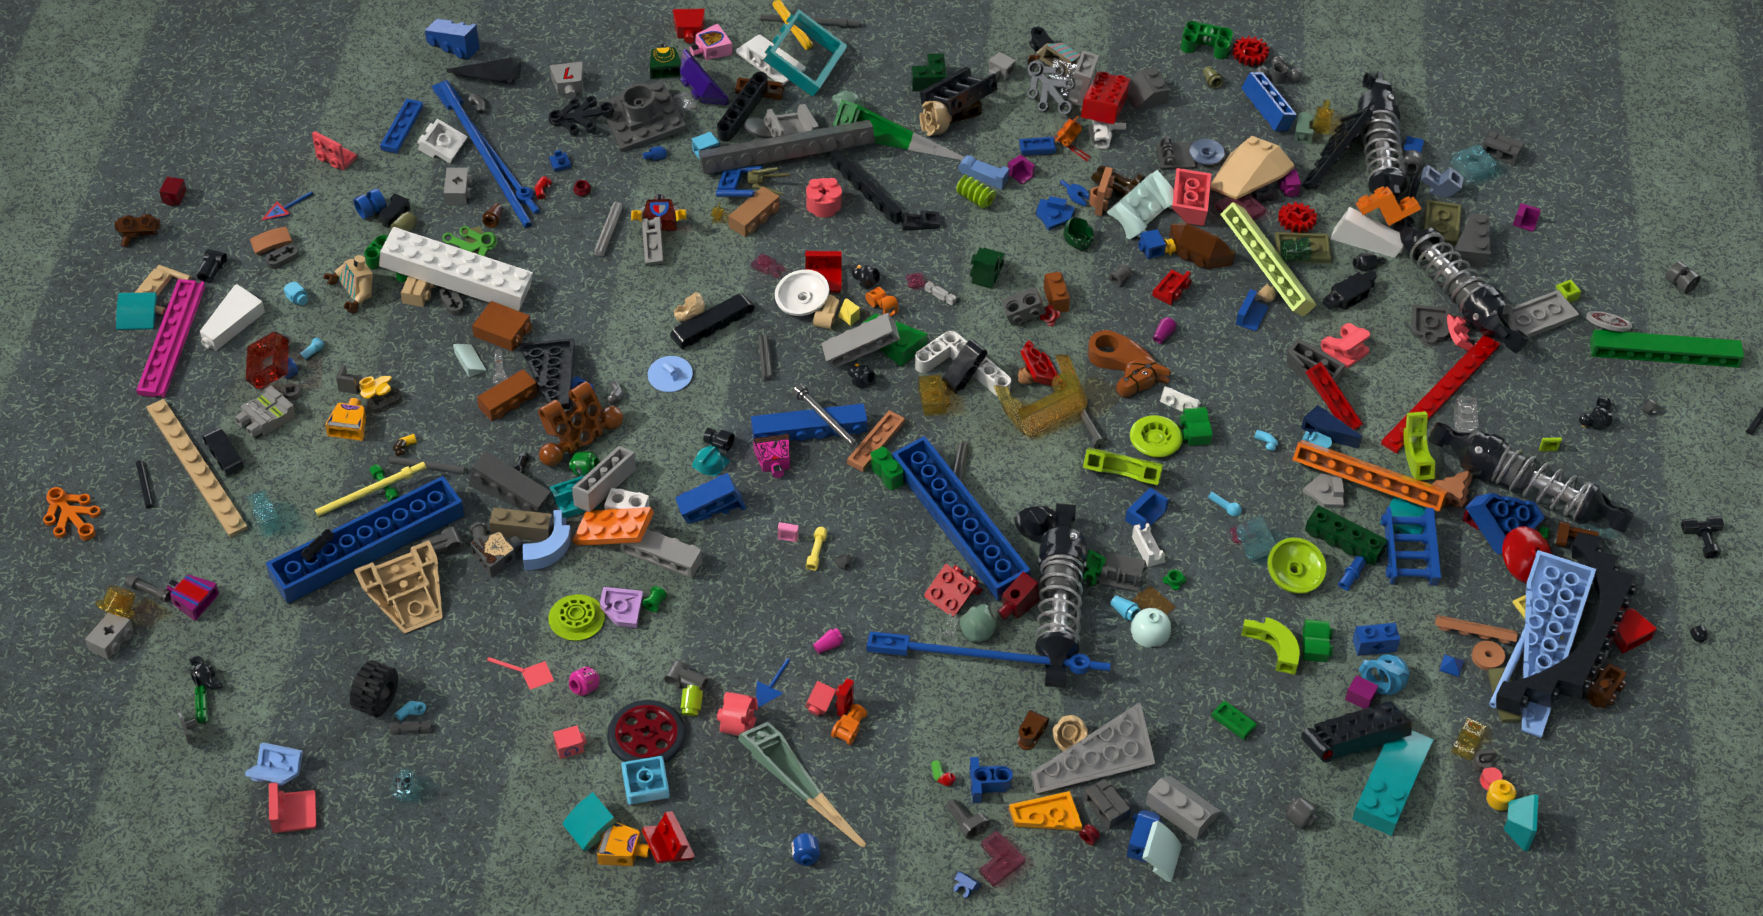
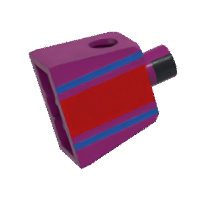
M186 575L180 583L171 580L167 585V590L171 591L170 596L173 605L194 621L203 614L219 595L216 583L192 575Z

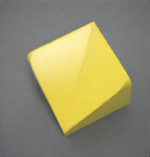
M846 298L838 317L851 326L860 319V307Z

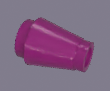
M1169 317L1161 319L1152 338L1153 341L1162 344L1176 331V322Z

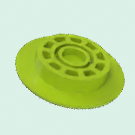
M1150 415L1137 420L1130 430V440L1133 446L1141 453L1152 457H1165L1175 453L1183 441V435L1179 426L1171 419L1163 416Z
M582 594L561 598L552 606L548 616L549 625L553 632L559 637L570 641H580L592 637L601 629L605 619V613L600 608V603L596 599Z

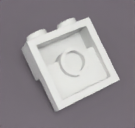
M437 119L434 124H429L425 131L427 134H422L417 142L420 144L418 150L432 158L437 155L451 163L465 143L467 136Z

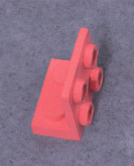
M315 131L312 133L316 157L320 161H326L334 168L345 170L357 159V154L343 148L341 144Z
M269 783V821L273 833L316 828L315 790L284 793L283 790L280 791L278 783Z

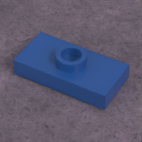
M1053 137L1019 139L1022 156L1056 153Z

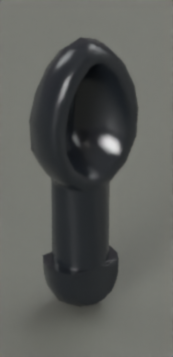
M526 452L521 453L517 465L513 466V468L524 474L523 468L526 461L529 460V454Z

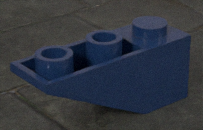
M1319 405L1303 418L1301 428L1310 432V435H1312L1313 431H1317L1330 437L1333 443L1357 449L1360 447L1362 436Z

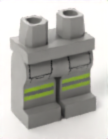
M270 385L265 388L264 394L249 401L247 404H243L241 406L242 412L235 416V420L240 427L250 423L246 430L254 438L259 434L266 436L269 432L295 417L293 404Z

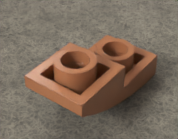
M287 227L272 229L250 239L254 252L257 255H261L272 248L277 250L293 242Z

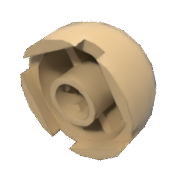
M939 101L925 102L921 107L924 108L923 113H920V125L923 132L927 131V136L944 133L952 120L947 106Z

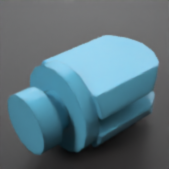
M291 282L284 287L286 297L293 304L305 305L308 302L306 290L299 283Z
M1306 431L1302 440L1328 449L1332 444L1330 437L1317 431H1313L1312 435Z

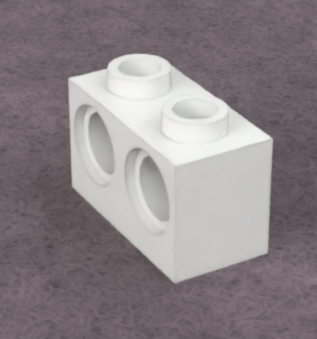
M611 488L604 507L605 510L649 507V495Z

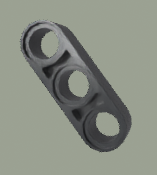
M974 339L969 340L942 377V383L955 394L960 389L963 390L986 358L988 351Z
M221 427L202 435L205 444L209 446V451L214 458H217V463L221 470L225 471V476L244 469L240 456Z

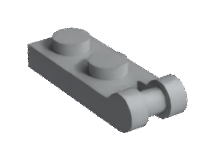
M654 217L652 220H648V218L642 219L646 266L664 264L660 217Z

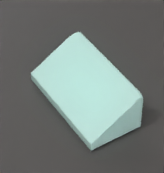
M471 344L453 345L454 353L468 377L486 371Z

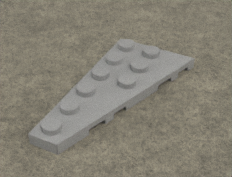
M1137 703L1030 772L1035 793L1155 764L1141 703Z

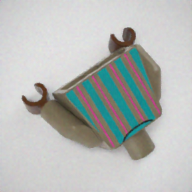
M1047 43L1036 52V55L1028 57V65L1032 61L1040 59L1051 67L1062 66L1065 68L1064 76H1067L1062 78V80H1074V72L1081 55L1064 43Z

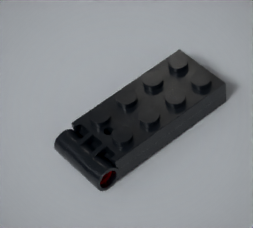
M1390 701L1314 724V728H1307L1302 732L1301 739L1322 762L1328 763L1335 758L1412 735L1411 720Z

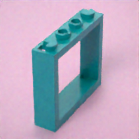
M798 9L794 16L790 14L786 20L788 24L784 23L779 30L781 35L777 34L772 40L774 45L770 44L764 53L767 55L763 61L806 93L814 96L847 48V45ZM793 25L833 53L815 81L776 53V50Z

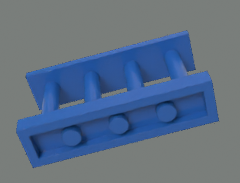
M1387 507L1385 513L1381 515V525L1384 526L1385 538L1388 539L1386 545L1388 561L1386 578H1389L1390 585L1395 584L1397 576L1425 577L1429 579L1430 586H1437L1441 573L1434 508H1426L1424 514L1420 517L1392 516L1391 507ZM1393 524L1420 525L1423 527L1424 532L1422 534H1393ZM1394 541L1422 542V544H1425L1424 552L1395 551ZM1396 559H1423L1427 561V567L1425 569L1397 568Z

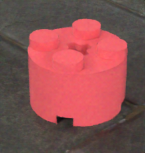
M835 178L810 180L806 189L807 210L817 217L825 218L835 215L841 209L842 189Z
M726 692L723 700V709L720 708L717 714V720L721 721L720 732L739 736L740 733L754 728L757 718L754 717V710L758 711V701L756 697Z

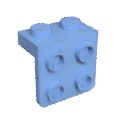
M263 742L260 744L257 765L246 770L245 776L251 777L253 781L267 780L271 781V783H278V786H283L299 776L303 751Z

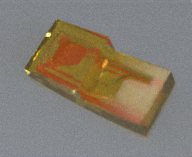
M1467 718L1451 752L1471 761L1487 726Z

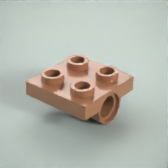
M1105 167L1099 187H1093L1090 190L1089 203L1092 207H1095V215L1102 216L1103 210L1107 211L1109 204L1107 199H1111L1113 188H1110L1114 182V176H1112L1113 168Z

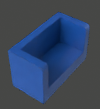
M1150 487L1127 509L1125 521L1132 526L1139 524L1141 530L1146 528V523H1149L1151 526L1167 511L1169 500Z

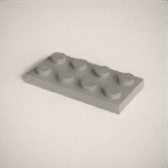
M1556 290L1512 307L1511 327L1513 330L1519 329L1530 338L1577 320L1579 313L1560 291Z

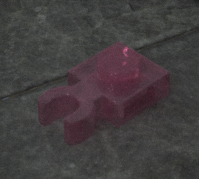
M763 253L751 263V267L765 275L770 272L774 278H779V273L776 271L785 272L784 266L776 265L775 259Z

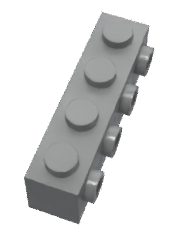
M886 313L869 322L862 323L854 329L847 330L843 334L829 338L821 344L826 362L832 368H838L898 341L900 338L895 321Z
M621 446L613 450L572 487L574 506L591 512L609 495L611 488H617L636 470L635 452Z
M646 529L641 542L620 543L621 552L691 579L702 562V552L697 546L685 544L676 538H669L660 532H653Z

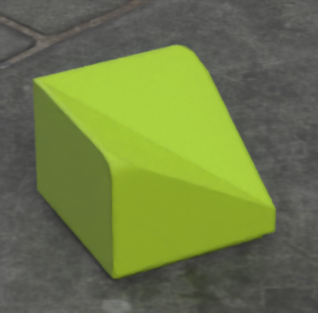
M1572 280L1556 285V289L1560 291L1569 303L1580 298L1582 291Z

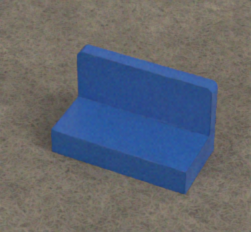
M1250 289L1237 314L1236 325L1257 331L1268 306L1256 302L1257 291Z

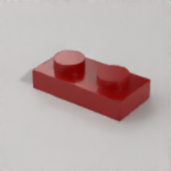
M846 678L843 685L840 684L835 693L837 696L835 707H837V715L840 717L843 714L846 715L854 703V681Z

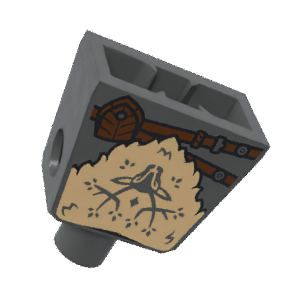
M496 532L470 542L472 554L492 578L516 560L514 549L520 547L521 542L516 535L507 540L501 532Z

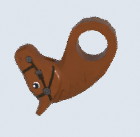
M1110 330L1098 331L1090 337L1087 355L1091 363L1100 368L1125 371L1124 377L1116 385V391L1121 397L1128 398L1137 392L1147 390L1156 382L1169 383L1170 379L1165 375L1170 376V369L1157 364L1144 348L1128 337ZM1102 346H1108L1113 348L1115 351L1102 352L1098 348Z

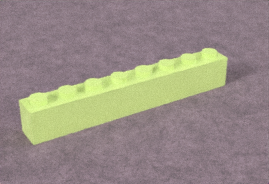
M1232 202L1221 213V216L1291 310L1301 316H1306L1317 304L1247 211L1240 205Z

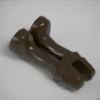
M1099 166L1097 172H1094L1091 176L1092 181L1097 185H1100L1106 166ZM1112 169V176H1114L1115 182H1113V186H1110V188H1113V191L1124 197L1142 182L1145 176L1138 174L1132 180Z

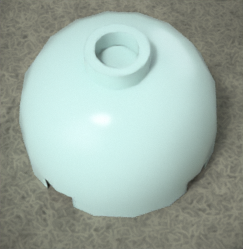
M1143 609L1135 615L1131 623L1132 637L1139 645L1144 647H1160L1170 637L1171 622L1168 616L1159 609Z

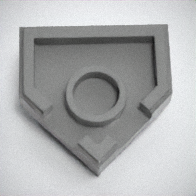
M1320 474L1303 489L1304 494L1312 497L1323 508H1343L1344 506L1342 477L1333 474Z

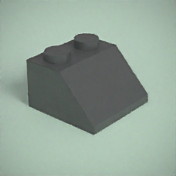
M1157 67L1141 70L1130 80L1128 97L1135 110L1167 104L1169 88Z

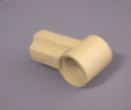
M829 295L826 303L815 312L813 326L832 330L831 325L835 322V313L839 305V300L834 295Z

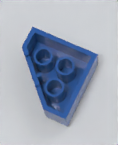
M1495 493L1476 496L1465 507L1493 551L1497 554H1502L1503 541L1511 530L1522 526L1534 529L1545 518L1534 501L1499 496V494Z

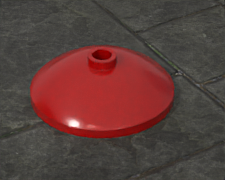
M1525 526L1517 527L1506 535L1503 541L1502 555L1509 572L1517 580L1526 584L1537 551L1539 550L1551 555L1552 552L1548 542L1538 531Z

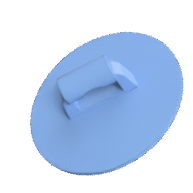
M677 356L662 357L656 360L648 370L650 384L663 392H676L685 388L690 383L693 375L691 365L685 359Z

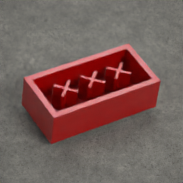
M1097 72L1083 99L1081 118L1115 124L1128 97L1130 79L1123 75L1115 76L1110 75L1108 72Z

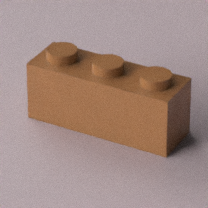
M765 187L760 188L753 197L746 200L728 216L729 228L744 237L749 233H754L757 226L765 223L772 213H777L780 208L779 196Z

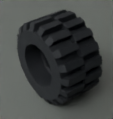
M374 660L366 662L358 671L350 691L351 707L373 717H379L384 714L391 705L397 691L398 671Z

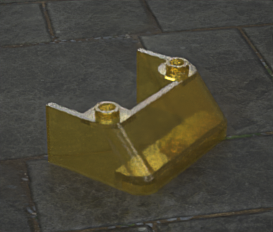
M1055 355L1061 373L1057 374L1052 380L1054 393L1024 408L1018 399L1011 397L1007 386L994 385L1005 414L1023 435L1033 436L1086 408L1087 398L1069 355Z

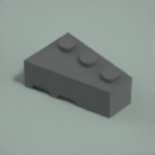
M1297 338L1287 352V364L1322 399L1305 372L1322 361L1338 385L1344 377L1345 364Z

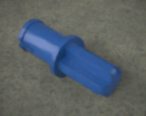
M1356 556L1351 565L1345 569V574L1338 583L1340 588L1349 591L1355 579L1359 578V573L1366 564L1362 556Z

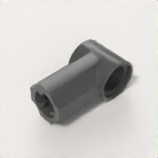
M448 527L440 535L421 540V543L430 540L435 554L445 551L452 553L454 550L459 549L460 551L463 548L459 531L455 527Z
M674 661L664 677L667 684L676 685V688L680 686L687 688V685L699 686V690L704 691L708 683L707 676L690 670L681 661Z

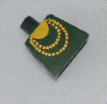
M662 43L657 48L651 50L650 79L680 77L681 60L675 47H667L666 44Z

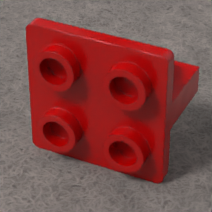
M673 811L665 812L657 826L643 827V835L656 863L694 859L695 855Z

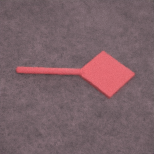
M490 657L487 658L489 662L522 672L530 690L554 681L545 661L523 669Z

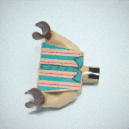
M361 255L355 256L354 259H348L335 270L334 274L326 273L323 277L329 280L326 283L329 285L336 284L338 277H340L339 281L354 300V302L347 301L344 304V309L352 314L357 313L358 304H362L364 300L372 297L373 274L365 263V257Z

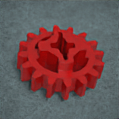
M1250 36L1247 39L1241 37V40L1237 39L1236 43L1233 44L1232 55H1235V60L1239 59V63L1244 62L1245 66L1251 64L1254 67L1255 63L1259 66L1261 62L1265 63V60L1268 59L1269 47H1267V43H1262L1263 39L1256 40V36L1253 39Z
M1294 202V205L1287 203V206L1283 205L1282 209H1279L1278 222H1280V226H1285V230L1291 229L1292 233L1294 231L1301 233V230L1308 232V229L1312 230L1313 226L1316 225L1317 213H1314L1315 209H1310V205L1303 206L1304 203L1297 204V202Z

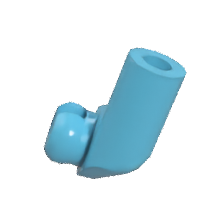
M409 701L395 713V717L402 721L408 715H422L426 710V705L423 702Z

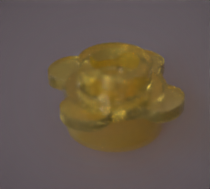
M720 202L718 207L714 206L710 216L713 217L712 223L714 220L720 222L725 208L720 207Z

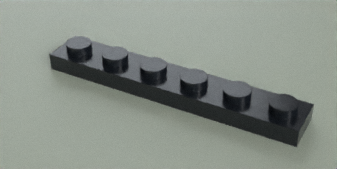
M838 149L833 151L831 160L833 168L838 169L846 180L849 179L856 190L859 189L863 193L865 199L872 201L875 208L885 214L887 220L892 221L895 225L900 223L902 210Z

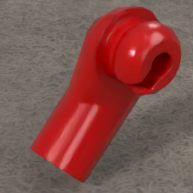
M543 176L535 185L534 189L537 199H545L544 188H548L552 184L550 178Z

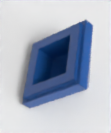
M1444 654L1439 671L1459 677L1464 660Z

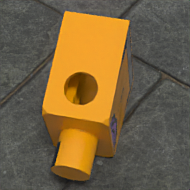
M351 398L349 404L338 403L325 424L327 436L363 441L366 413L365 408L361 406V401L357 398Z
M616 822L604 831L597 852L598 864L633 866L636 856L649 857V845L640 843L641 837L638 830Z

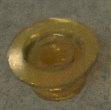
M109 585L104 599L97 600L95 605L108 613L126 618H134L135 612L131 610L136 594L128 589Z

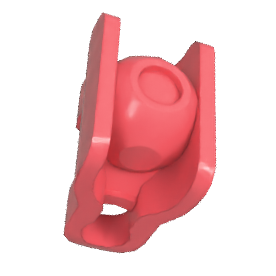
M1346 323L1340 327V335L1343 338L1337 339L1328 336L1321 341V349L1329 356L1344 363L1345 368H1349L1369 354V348L1363 342L1370 338V332Z

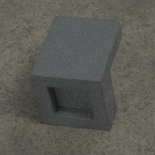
M342 364L336 376L338 390L357 394L362 376L347 374L346 365Z

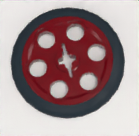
M641 700L626 705L612 718L607 732L608 744L612 752L623 762L663 756L664 763H666L680 751L686 736L685 723L680 714L671 706L656 700ZM655 713L657 717L649 720L646 718V715ZM633 718L637 720V723L635 725H628L626 721ZM668 724L672 726V729L663 731L661 727ZM646 730L650 731V733H648L647 736L643 735V733H645ZM630 736L632 740L625 743L621 741V738ZM659 742H666L668 744L663 749L656 747V744ZM644 747L647 749V752L645 754H638L636 750Z

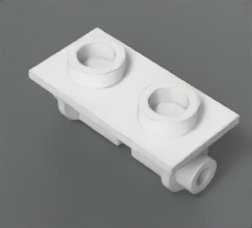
M1166 386L1160 402L1182 412L1183 409L1198 408L1201 405L1198 399H1194Z

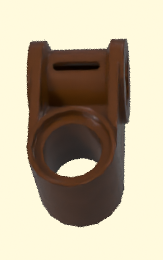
M1029 710L1018 730V746L1023 750L1033 749L1041 735L1044 734L1043 729L1046 730L1049 718Z

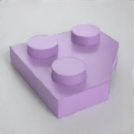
M603 587L600 608L616 626L637 628L643 591Z

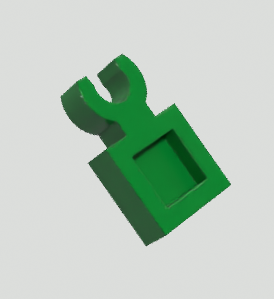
M1091 549L1087 551L1085 573L1083 574V581L1086 580V577L1089 578V586H1093L1096 583V576L1101 575L1102 567H1104L1106 561L1105 557Z

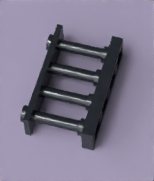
M964 67L920 92L921 105L927 101H939L948 105L950 115H954L997 91L996 74L993 73L984 79L971 77V68Z

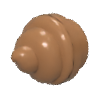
M1027 366L1022 367L1018 373V382L1023 385L1034 382Z

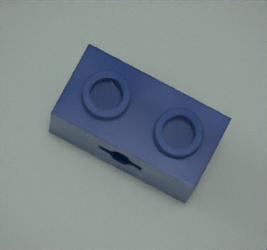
M1396 623L1356 626L1353 636L1357 656L1397 652L1400 642Z

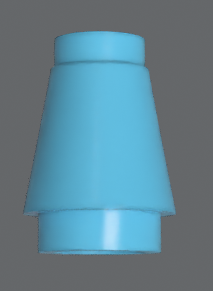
M1118 595L1111 600V606L1126 621H1133L1135 615L1141 611L1137 603Z

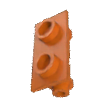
M1078 116L1073 120L1070 118L1063 125L1064 127L1057 132L1058 137L1054 142L1060 140L1064 146L1071 145L1075 137L1082 131L1081 124L1076 121Z

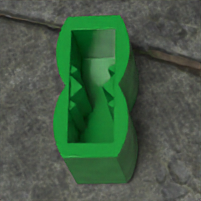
M1206 407L1183 409V414L1180 415L1179 420L1180 425L1185 428L1183 429V439L1187 440L1188 446L1211 444L1212 429Z
M883 446L872 451L871 467L873 472L882 478L883 484L892 491L903 486V469L896 460L892 459L890 451Z
M1305 619L1303 624V660L1327 663L1328 657H1332L1333 645H1330L1329 640H1332L1333 628H1330L1329 621Z

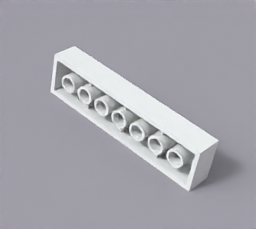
M396 227L392 228L380 251L379 267L480 300L493 301L517 311L520 310L531 286L533 272Z

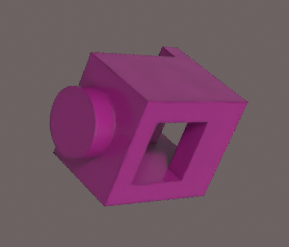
M1293 169L1286 176L1277 180L1280 190L1288 197L1298 196L1301 186L1297 170Z

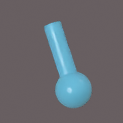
M1211 492L1208 496L1210 500L1226 509L1229 515L1239 516L1242 513V508L1238 503H1229L1214 492Z

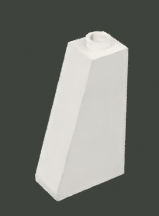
M1351 207L1348 208L1337 223L1330 238L1394 258L1398 253L1402 254L1405 249L1399 232L1366 215H1362L1361 212Z
M238 284L234 285L200 330L202 344L208 349L212 348L217 351L265 313L263 302Z

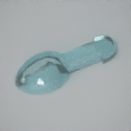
M1581 524L1577 527L1599 532L1598 536L1607 538L1614 536L1612 528H1595L1590 524Z

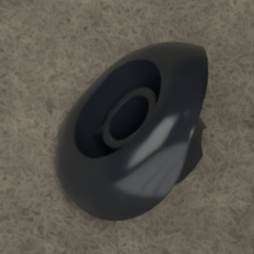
M1034 506L1023 509L1014 518L1018 532L1025 538L1035 542H1042L1044 533L1057 527L1055 511L1048 506Z

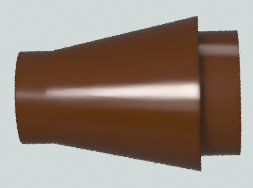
M495 203L483 214L482 221L485 226L493 228L499 224L501 212L503 211L502 205Z

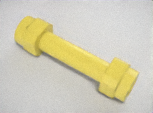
M817 527L815 530V542L811 556L807 558L806 569L816 571L819 566V553L823 541H826L828 532L824 527Z

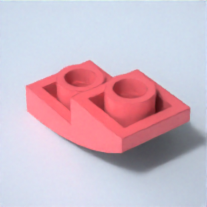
M1449 314L1447 316V324L1454 343L1469 351L1473 345L1469 341L1470 337L1467 335L1469 328L1465 325L1466 321L1460 316L1454 317Z

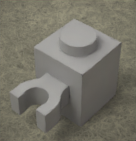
M998 52L988 62V74L994 73L996 74V79L999 77L1006 81L1015 72L1016 60Z

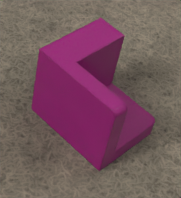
M1021 154L1008 162L1009 176L1018 183L1024 184L1034 177L1035 165Z
M1521 203L1513 226L1533 232L1541 209Z
M1355 676L1347 690L1345 700L1363 709L1369 708L1376 696L1378 685Z

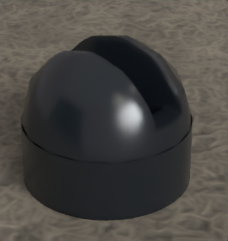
M1599 396L1596 405L1609 410L1611 408V401L1607 397Z
M1704 625L1696 626L1690 630L1694 641L1704 642L1707 639L1708 633Z

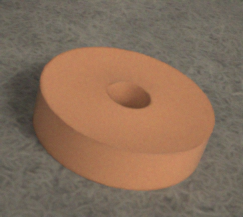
M1492 641L1478 642L1471 654L1475 665L1487 671L1492 668H1500L1505 659L1502 647Z

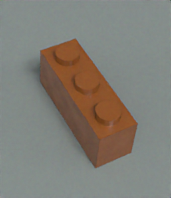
M522 369L477 396L478 408L491 421L496 418H502L506 412L518 408L521 403L533 399L538 394L537 382Z

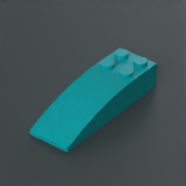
M1412 731L1410 736L1385 743L1358 801L1352 820L1392 836L1434 739Z

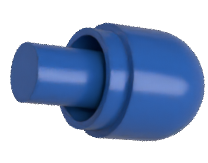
M662 146L652 147L649 149V152L643 153L644 160L653 158L652 161L665 159L667 156V150Z

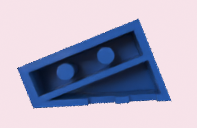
M436 19L425 30L426 42L431 46L435 45L445 52L453 53L458 58L468 60L480 48L477 24L470 26L465 25L464 22L456 24L450 20Z
M728 473L675 497L681 515L687 524L712 518V514L723 512L724 515L729 514L731 509L739 507L741 510L747 509L739 489Z

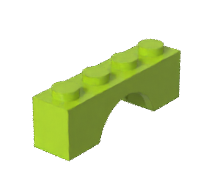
M1089 447L1086 450L1083 468L1119 474L1141 482L1158 485L1164 464Z

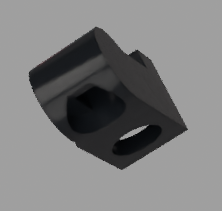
M396 193L390 197V205L383 208L380 212L381 222L384 227L391 228V224L401 214L411 210L409 199Z

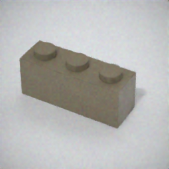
M493 507L489 522L491 534L501 532L505 538H511L516 535L522 540L542 542L551 536L553 530L552 514Z

